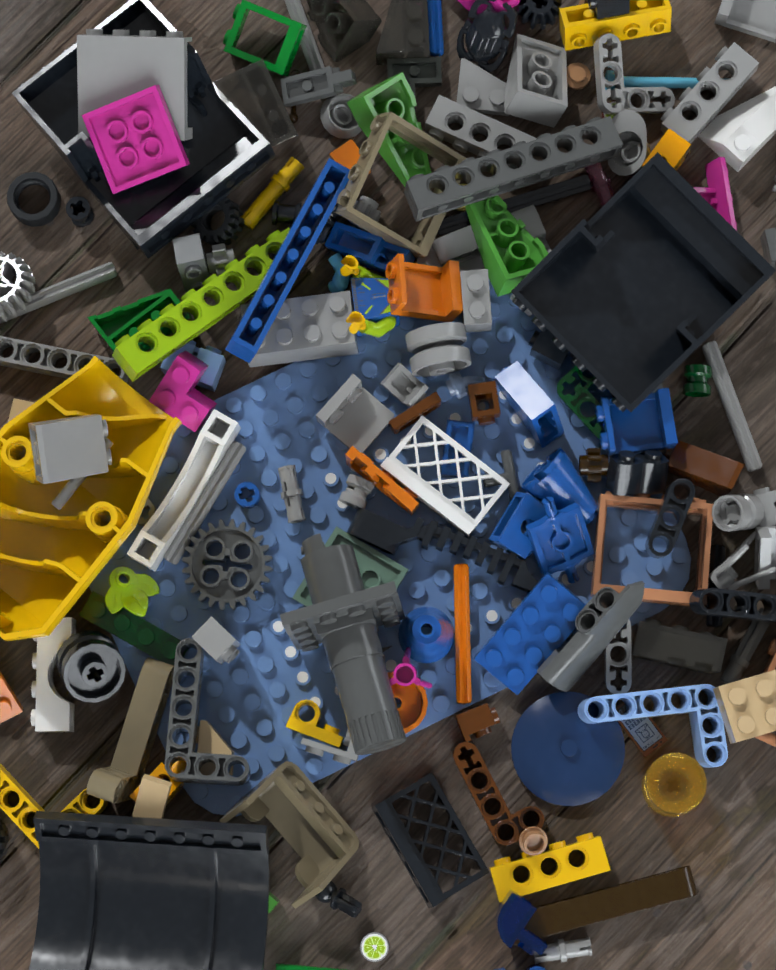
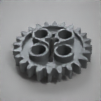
M220 519L218 528H215L209 522V531L206 533L199 528L198 531L201 537L197 539L191 536L190 539L195 545L193 547L185 546L184 548L190 553V557L182 558L183 562L189 564V567L182 569V573L190 574V577L184 582L187 585L195 584L190 592L193 595L201 592L198 599L201 603L209 598L210 608H213L216 602H219V607L222 611H224L226 603L230 604L232 610H236V602L239 601L244 607H247L246 598L249 597L253 601H257L254 592L257 590L264 593L265 591L261 583H270V579L264 576L265 573L273 572V568L266 566V563L272 561L273 557L264 555L270 547L269 545L260 546L264 540L263 535L254 538L256 529L253 527L247 532L245 522H242L238 528L234 519H231L229 526H225L223 520ZM213 543L222 544L223 549L218 556H210L208 553L209 546ZM241 546H248L251 550L250 555L246 559H238L236 557V551ZM227 558H230L233 564L252 565V569L229 567L228 571L225 572L221 565H204L203 561L211 560L226 563ZM210 570H215L219 573V579L214 584H207L205 582V575ZM238 573H243L247 576V582L242 587H235L232 583L233 577Z

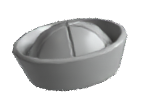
M341 93L324 101L320 110V119L323 127L331 135L337 138L349 139L357 136L362 131L347 104L355 96Z

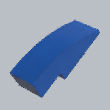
M337 221L325 243V247L340 253L344 257L352 255L357 259L358 264L385 275L388 262L397 253L404 254V262L413 263L415 257L408 249L385 242L380 236Z

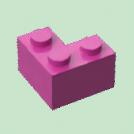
M183 351L177 355L149 402L171 417H177L183 425L193 432L198 431L204 426L217 405L216 402L195 389L209 365L188 351Z

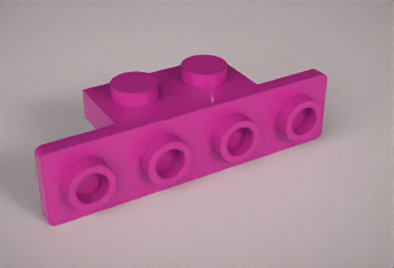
M718 157L705 165L708 187L693 188L737 231L725 157Z

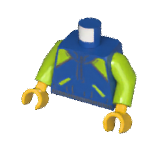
M345 256L341 261L344 266L340 269V273L345 277L353 274L351 287L354 311L346 319L347 323H352L349 331L352 334L357 333V337L364 335L381 337L394 327L400 325V316L391 315L390 304L387 301L389 280L370 272L362 266H358V261L354 256Z

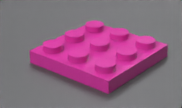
M154 85L82 115L113 194L190 164L159 85Z

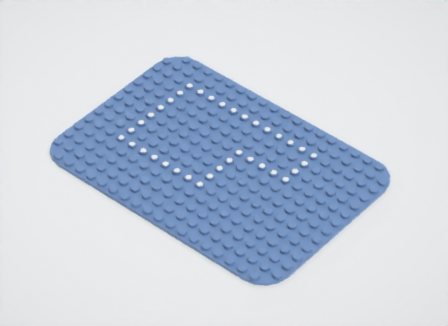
M489 280L492 315L491 331L466 333L467 341L461 346L469 348L472 363L459 372L462 377L483 376L485 382H496L495 376L503 368L511 366L518 361L555 404L565 432L541 448L503 396L496 382L501 412L500 417L495 418V423L489 425H479L478 421H473L475 427L471 453L497 474H502L504 469L500 453L503 450H511L519 492L527 493L522 488V483L539 464L542 465L548 460L546 457L556 449L562 448L566 452L578 473L579 455H586L587 448H600L601 455L607 454V450H602L600 440L593 435L557 395L556 388L558 382L576 366L571 361L573 359L570 356L571 352L569 351L559 370L531 356L532 347L528 345L536 330L541 332L531 321L535 316L532 314L529 317L510 299L513 293L497 297ZM462 312L452 322L463 324ZM400 316V325L394 327L381 337L371 335L358 336V354L293 362L214 400L217 403L214 408L215 410L239 423L241 430L234 441L244 445L246 451L200 528L207 533L209 531V522L215 528H218L220 519L223 520L225 526H229L231 519H234L237 528L242 522L246 523L247 532L254 527L256 529L254 538L263 535L264 540L260 546L269 545L270 549L264 555L273 557L272 561L266 563V566L273 568V572L265 573L264 575L270 579V583H261L265 592L261 593L257 590L254 592L257 601H253L249 597L246 598L247 607H244L240 601L236 602V610H232L230 604L226 603L224 611L220 610L219 602H216L214 607L210 608L209 598L201 603L198 600L201 592L194 595L190 592L195 584L187 585L184 582L190 577V574L182 573V569L189 567V564L182 561L183 557H190V553L187 551L184 552L176 565L163 558L156 572L127 555V552L144 527L138 524L89 585L91 592L94 591L105 597L110 588L109 575L115 568L125 566L132 569L135 574H147L156 581L160 593L148 597V609L145 616L141 617L142 619L183 640L185 638H192L194 633L212 616L241 644L237 648L240 653L229 664L224 662L222 665L202 648L204 662L198 726H200V720L210 722L235 752L234 755L242 756L247 760L251 770L250 779L247 783L240 786L184 783L183 788L191 799L213 814L225 815L244 795L286 761L296 764L312 783L349 766L334 761V754L324 752L323 756L306 752V745L301 744L302 738L347 752L348 747L343 744L348 726L323 644L320 643L317 649L303 652L302 649L297 650L284 629L280 614L305 607L292 599L305 578L301 565V559L305 556L301 555L302 542L320 533L323 542L326 544L336 526L347 532L357 509L340 502L339 497L347 488L346 481L349 474L362 476L346 464L345 454L349 448L317 421L316 414L352 374L357 376L362 381V387L392 411L395 417L409 409L410 407L403 405L380 383L397 363H401L411 372L410 358L415 354L407 350L405 335L408 332L427 325L445 323L443 321ZM586 370L582 372L587 378L594 377L592 373L589 374ZM576 372L572 374L576 378L574 382L562 384L564 386L562 393L565 396L567 394L575 395L574 388L579 383H581L582 387L587 385V383L580 380ZM449 374L416 377L420 382L425 383L429 387L425 392L426 397L437 392L441 398V407L426 415V419L444 433H446L447 419L472 422L468 395L460 400L457 395H450L445 382L450 380ZM595 384L587 389L599 402L602 397L613 399L608 389L602 392ZM587 401L581 404L580 412L584 417H592L596 412V407L592 402ZM481 402L478 405L481 410L489 408L486 402ZM597 418L594 421L589 422L592 425V427H594L595 424L598 423L602 427L600 433H604L602 422H598ZM415 423L398 434H394L388 424L363 453L381 470L380 465L390 456ZM181 424L175 431L148 496L156 510L179 476L203 427L193 432ZM422 425L416 433L417 444L434 442L432 431L425 425ZM436 435L437 441H443V439ZM413 437L407 445L414 444ZM444 445L437 446L439 461L443 457ZM434 446L418 448L419 463L436 461ZM415 448L402 450L396 458L404 465L415 464ZM470 461L468 477L477 476L476 465ZM287 465H295L299 489H302L303 492L301 499L306 520L298 523H288L286 505L284 500L281 499L280 494L282 493V485L278 468ZM436 465L420 467L422 479L426 482L438 481ZM409 468L417 474V468ZM480 469L481 475H488ZM441 475V480L458 478ZM607 475L601 476L602 480L600 482L588 483L587 476H581L598 504L600 494H605V491H609L606 487ZM478 480L462 482L463 497L480 495ZM481 480L483 495L495 494L501 487V485L486 488L484 487L483 480ZM243 482L255 484L260 491V501L253 508H243L235 500V489ZM458 482L442 484L445 497L448 499L460 498ZM431 485L439 491V485ZM376 487L366 497V510L407 529L413 527L417 518L420 517L424 519L423 526L434 521L438 523L440 528L444 529L447 526L455 534L459 531L418 498L416 501L419 502V507L411 516ZM247 488L242 490L243 495H240V499H246L247 502L252 501V495H255V491L250 492ZM508 488L477 525L468 539L472 536L478 539V543L483 544L485 541L491 544V548L497 549L499 547L488 539L510 503ZM663 493L650 494V498L661 499ZM491 498L484 499V507ZM464 501L465 512L475 519L482 510L481 501ZM454 502V504L461 508V502ZM607 507L601 584L627 586L631 583L643 581L645 583L644 588L683 591L689 580L691 556L682 530L670 554L659 559L653 558L647 553L645 544L657 512ZM143 508L140 517H143L145 520L148 519V511L151 509ZM665 512L663 514L665 524L675 526L677 520L673 513ZM597 516L586 525L593 549L595 545ZM525 520L521 524L522 533L526 532L525 526L527 522ZM199 531L194 536L197 539L201 537ZM659 537L654 538L652 543L654 550L664 552L667 547L665 540ZM433 538L426 550L421 548L422 541L416 539L400 545L395 555L368 545L408 569L406 576L397 589L404 615L406 616L412 610L420 607L436 608L449 617L454 627V633L453 567L455 564H468L472 701L469 704H458L456 702L455 637L453 646L448 654L436 662L421 663L410 658V663L417 669V677L431 683L432 687H424L428 700L425 717L419 726L405 734L406 737L507 688V686L475 661L474 656L529 594L511 586L518 571L517 568H511L504 585H501L497 581L505 563L499 561L493 575L487 573V569L492 558L486 556L480 567L475 564L479 553L473 551L469 560L463 558L466 548L460 546L456 555L450 553L452 543L449 541L446 542L441 552L436 549L438 540ZM191 541L188 547H193L195 544ZM211 544L208 549L209 555H220L223 549L222 544ZM248 546L239 547L236 551V557L238 559L248 558L251 552ZM534 551L526 559L519 558L526 561L530 574L537 581H540L543 575L540 572ZM594 554L583 559L575 566L580 578L578 582L568 583L565 571H557L551 574L585 604L592 599L590 596ZM227 558L226 563L211 560L203 561L204 565H221L225 572L228 571L229 567L252 569V565L233 564L230 558ZM210 570L205 575V582L207 584H214L219 579V573L215 570ZM243 573L236 574L232 580L233 586H244L247 582V576ZM119 576L121 583H128L127 577ZM642 602L629 618L631 626L661 612L669 605ZM400 624L385 628L384 625L378 626L379 631L377 632L382 648L392 646L383 652L387 673L393 672L396 666L402 663L404 651L398 639ZM423 627L421 628V632L425 635H429L432 632V629L429 627ZM575 628L573 634L578 632L577 628ZM111 634L136 686L145 660L148 657L155 658ZM566 639L557 650L561 651L571 639ZM190 648L185 659L194 658L197 655V650ZM192 676L183 677L180 681V686L185 688L192 686L195 678ZM172 688L157 732L165 751ZM307 699L312 700L319 706L321 718L318 727L323 729L324 724L340 729L339 735L344 737L340 748L286 727L288 719L298 702ZM190 704L180 705L177 714L180 716L188 715L192 710V706ZM304 706L299 713L300 719L305 722L311 721L315 716L313 707ZM186 732L178 733L174 739L175 743L179 745L185 744L189 740V734ZM196 743L195 753L198 750V743ZM368 754V755H359L357 761H359V760H361V759H363V758H365V757H367V756H369V755H371V754ZM241 764L233 765V777H240L244 773L245 767Z

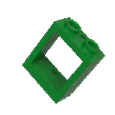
M242 0L241 4L238 3L233 12V19L235 21L232 29H228L224 36L223 44L225 48L223 51L278 74L288 76L307 25L249 1ZM250 10L289 26L275 64L236 48Z

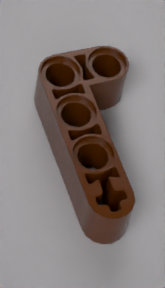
M463 742L456 746L453 751L454 762L496 842L507 846L519 841L522 831L528 828L523 822V816L530 810L536 812L539 818L535 826L542 828L544 815L537 807L527 806L512 814L510 813L481 754L474 744ZM463 747L467 751H473L474 754L470 757L473 765L477 761L481 765V767L471 770L467 775L464 772V768H469L466 760L460 761L458 759V756L461 754L460 749ZM477 772L483 773L487 778V784L482 789H476L471 784V777ZM489 798H495L500 803V810L494 815L488 814L484 809V803ZM502 824H509L513 828V836L509 840L504 841L498 837L497 831Z

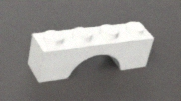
M64 617L49 636L33 638L34 641H37V653H33L32 667L36 669V681H32L31 692L32 697L36 698V709L31 711V725L35 726L36 732H74L75 704L61 697L53 682V671L58 651L64 641L76 633V619L72 617Z

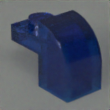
M511 889L497 910L496 926L499 935L509 948L518 939L520 940L518 946L530 955H533L534 952L542 955L548 947L547 943L525 928L537 908Z

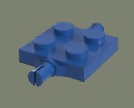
M546 497L547 500L545 498L542 500L546 515L525 526L540 572L544 576L547 572L553 574L557 571H565L568 583L578 582L580 578L575 566L583 559L595 554L581 508L575 502L563 509L557 510L554 498Z

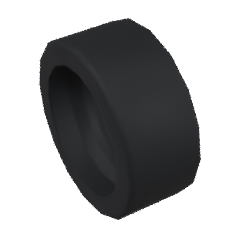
M27 172L16 177L10 184L7 192V204L15 218L22 224L37 227L51 222L58 215L61 207V195L54 182L48 176L38 172ZM31 185H41L50 194L49 205L37 214L25 213L19 206L18 198L20 193Z

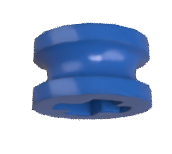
M243 482L235 489V500L243 508H253L260 501V491L251 482ZM246 488L250 492L255 491V495H252L253 500L247 502L246 499H240V495H243L242 490Z

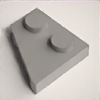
M461 58L457 103L481 114L509 116V114L504 113L506 83L467 59Z

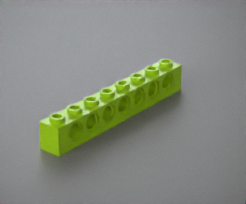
M288 227L282 232L279 230L274 231L266 238L267 243L261 247L258 244L251 247L245 253L246 257L241 261L237 259L231 261L224 267L225 272L219 276L213 274L202 283L204 286L198 291L194 288L189 290L181 297L182 302L176 306L172 303L159 312V318L154 321L148 319L137 328L138 332L131 337L129 334H126L115 343L116 348L112 356L131 381L134 382L236 310L241 304L253 298L273 261L269 258L268 253L277 254L290 228ZM247 268H254L258 276L249 274ZM231 282L235 284L237 290L232 291L228 289L225 283ZM210 297L214 299L216 305H208L204 298ZM182 313H191L194 316L195 320H186L183 317ZM160 328H169L173 332V336H165ZM138 343H147L151 347V351H142Z

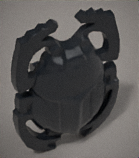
M476 0L468 13V17L474 18L472 22L470 19H467L461 28L456 50L460 60L461 58H465L468 61L474 60L478 62L480 68L487 72H492L501 65L507 54L509 40L504 39L506 35L508 38H511L514 34L518 13L507 2L503 3V7L506 10L497 12L494 10L492 3L489 2L496 0ZM487 4V9L478 14L477 10L480 5ZM505 14H506L507 17L509 18V27H508V29L505 28V23H504V21H505L504 15H505ZM464 34H466L465 43H466V47H467L468 52H466V50H465V48H464ZM499 53H501V55L496 61L490 64L488 63V60L495 58Z

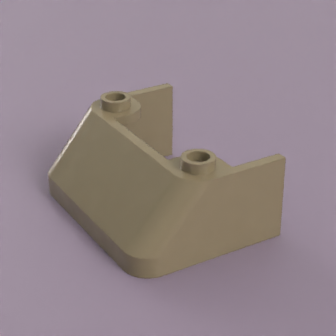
M289 761L282 763L219 820L222 823H227L239 813L251 822H257L266 816L297 852L301 860L296 864L295 873L305 889L291 904L295 909L323 891L359 847V840L355 832L301 769Z

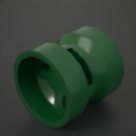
M702 364L684 366V376L688 382L683 385V395L689 397L710 396L711 386L707 382L712 375V367Z

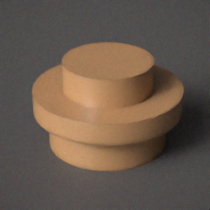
M572 63L567 66V86L575 90L586 87L591 77L588 67L582 63Z
M528 827L519 836V846L528 855H539L547 847V835L539 827Z

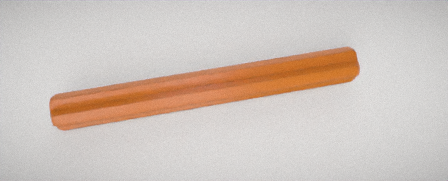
M455 564L453 569L456 702L458 704H469L472 701L468 564Z

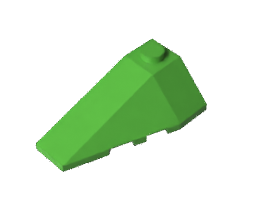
M498 195L466 205L465 208L484 268L488 269V277L497 297L512 293L511 291L548 255L544 244L538 237L535 239L525 229L526 225L521 219L516 220L507 210V204Z

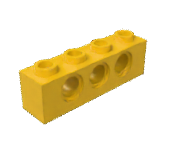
M590 832L577 836V842L566 845L565 840L549 844L550 850L544 851L539 855H528L521 852L522 858L511 861L510 856L494 860L495 866L489 867L498 901L503 902L610 871L601 836L594 837L593 833ZM573 850H580L583 853L584 860L581 865L572 866L568 860L569 854ZM545 858H552L556 862V870L552 874H544L541 870V863ZM518 866H525L529 871L528 879L524 882H517L513 878V871Z

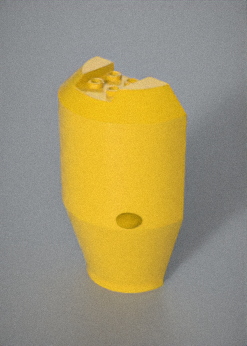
M96 356L78 372L6 423L0 430V637L5 641L45 637L53 632L136 528L174 433L182 424L177 417L172 418L150 403L149 400L129 386ZM99 414L102 420L106 419L108 436L106 438L114 443L110 448L112 465H108L109 472L87 476L66 504L59 510L51 503L69 480L42 484L36 480L28 423Z

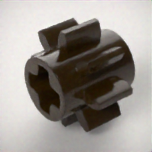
M587 448L586 455H579V475L587 476V483L600 482L602 480L601 476L607 475L609 465L608 454L601 455L600 448Z

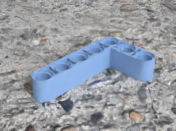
M711 684L595 696L583 700L578 706L579 718L587 724L689 713L694 754L697 763L704 768L722 766L728 758L724 722L713 691L715 687ZM701 690L708 696L706 705L701 704L698 699V694ZM674 693L680 697L681 704L679 708H675L671 703V697ZM646 696L651 698L654 703L651 712L646 710L643 705ZM618 700H622L626 704V712L623 715L619 714L616 710V702ZM590 703L596 704L599 709V714L596 718L591 717L588 713ZM705 719H708L712 724V730L709 734L702 727ZM709 747L713 748L716 752V758L713 762L707 758Z

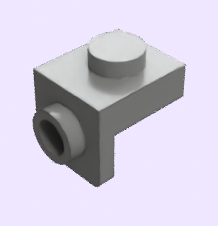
M397 363L380 383L407 407H412L426 397L425 392L429 388L425 383L420 382L401 363Z

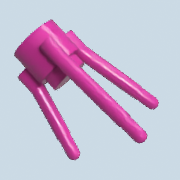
M407 647L402 663L396 666L393 678L389 679L391 686L395 683L401 686H409L414 683L425 688H431V683L417 677V669L410 663L411 648Z

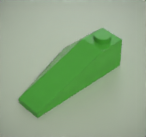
M403 72L365 90L347 102L355 120L367 138L371 133L370 125L373 119L379 114L390 111L422 130L421 122H417L414 109L417 106L415 95ZM390 130L387 131L378 152L404 186H406V181L414 175H427L431 173L427 153Z

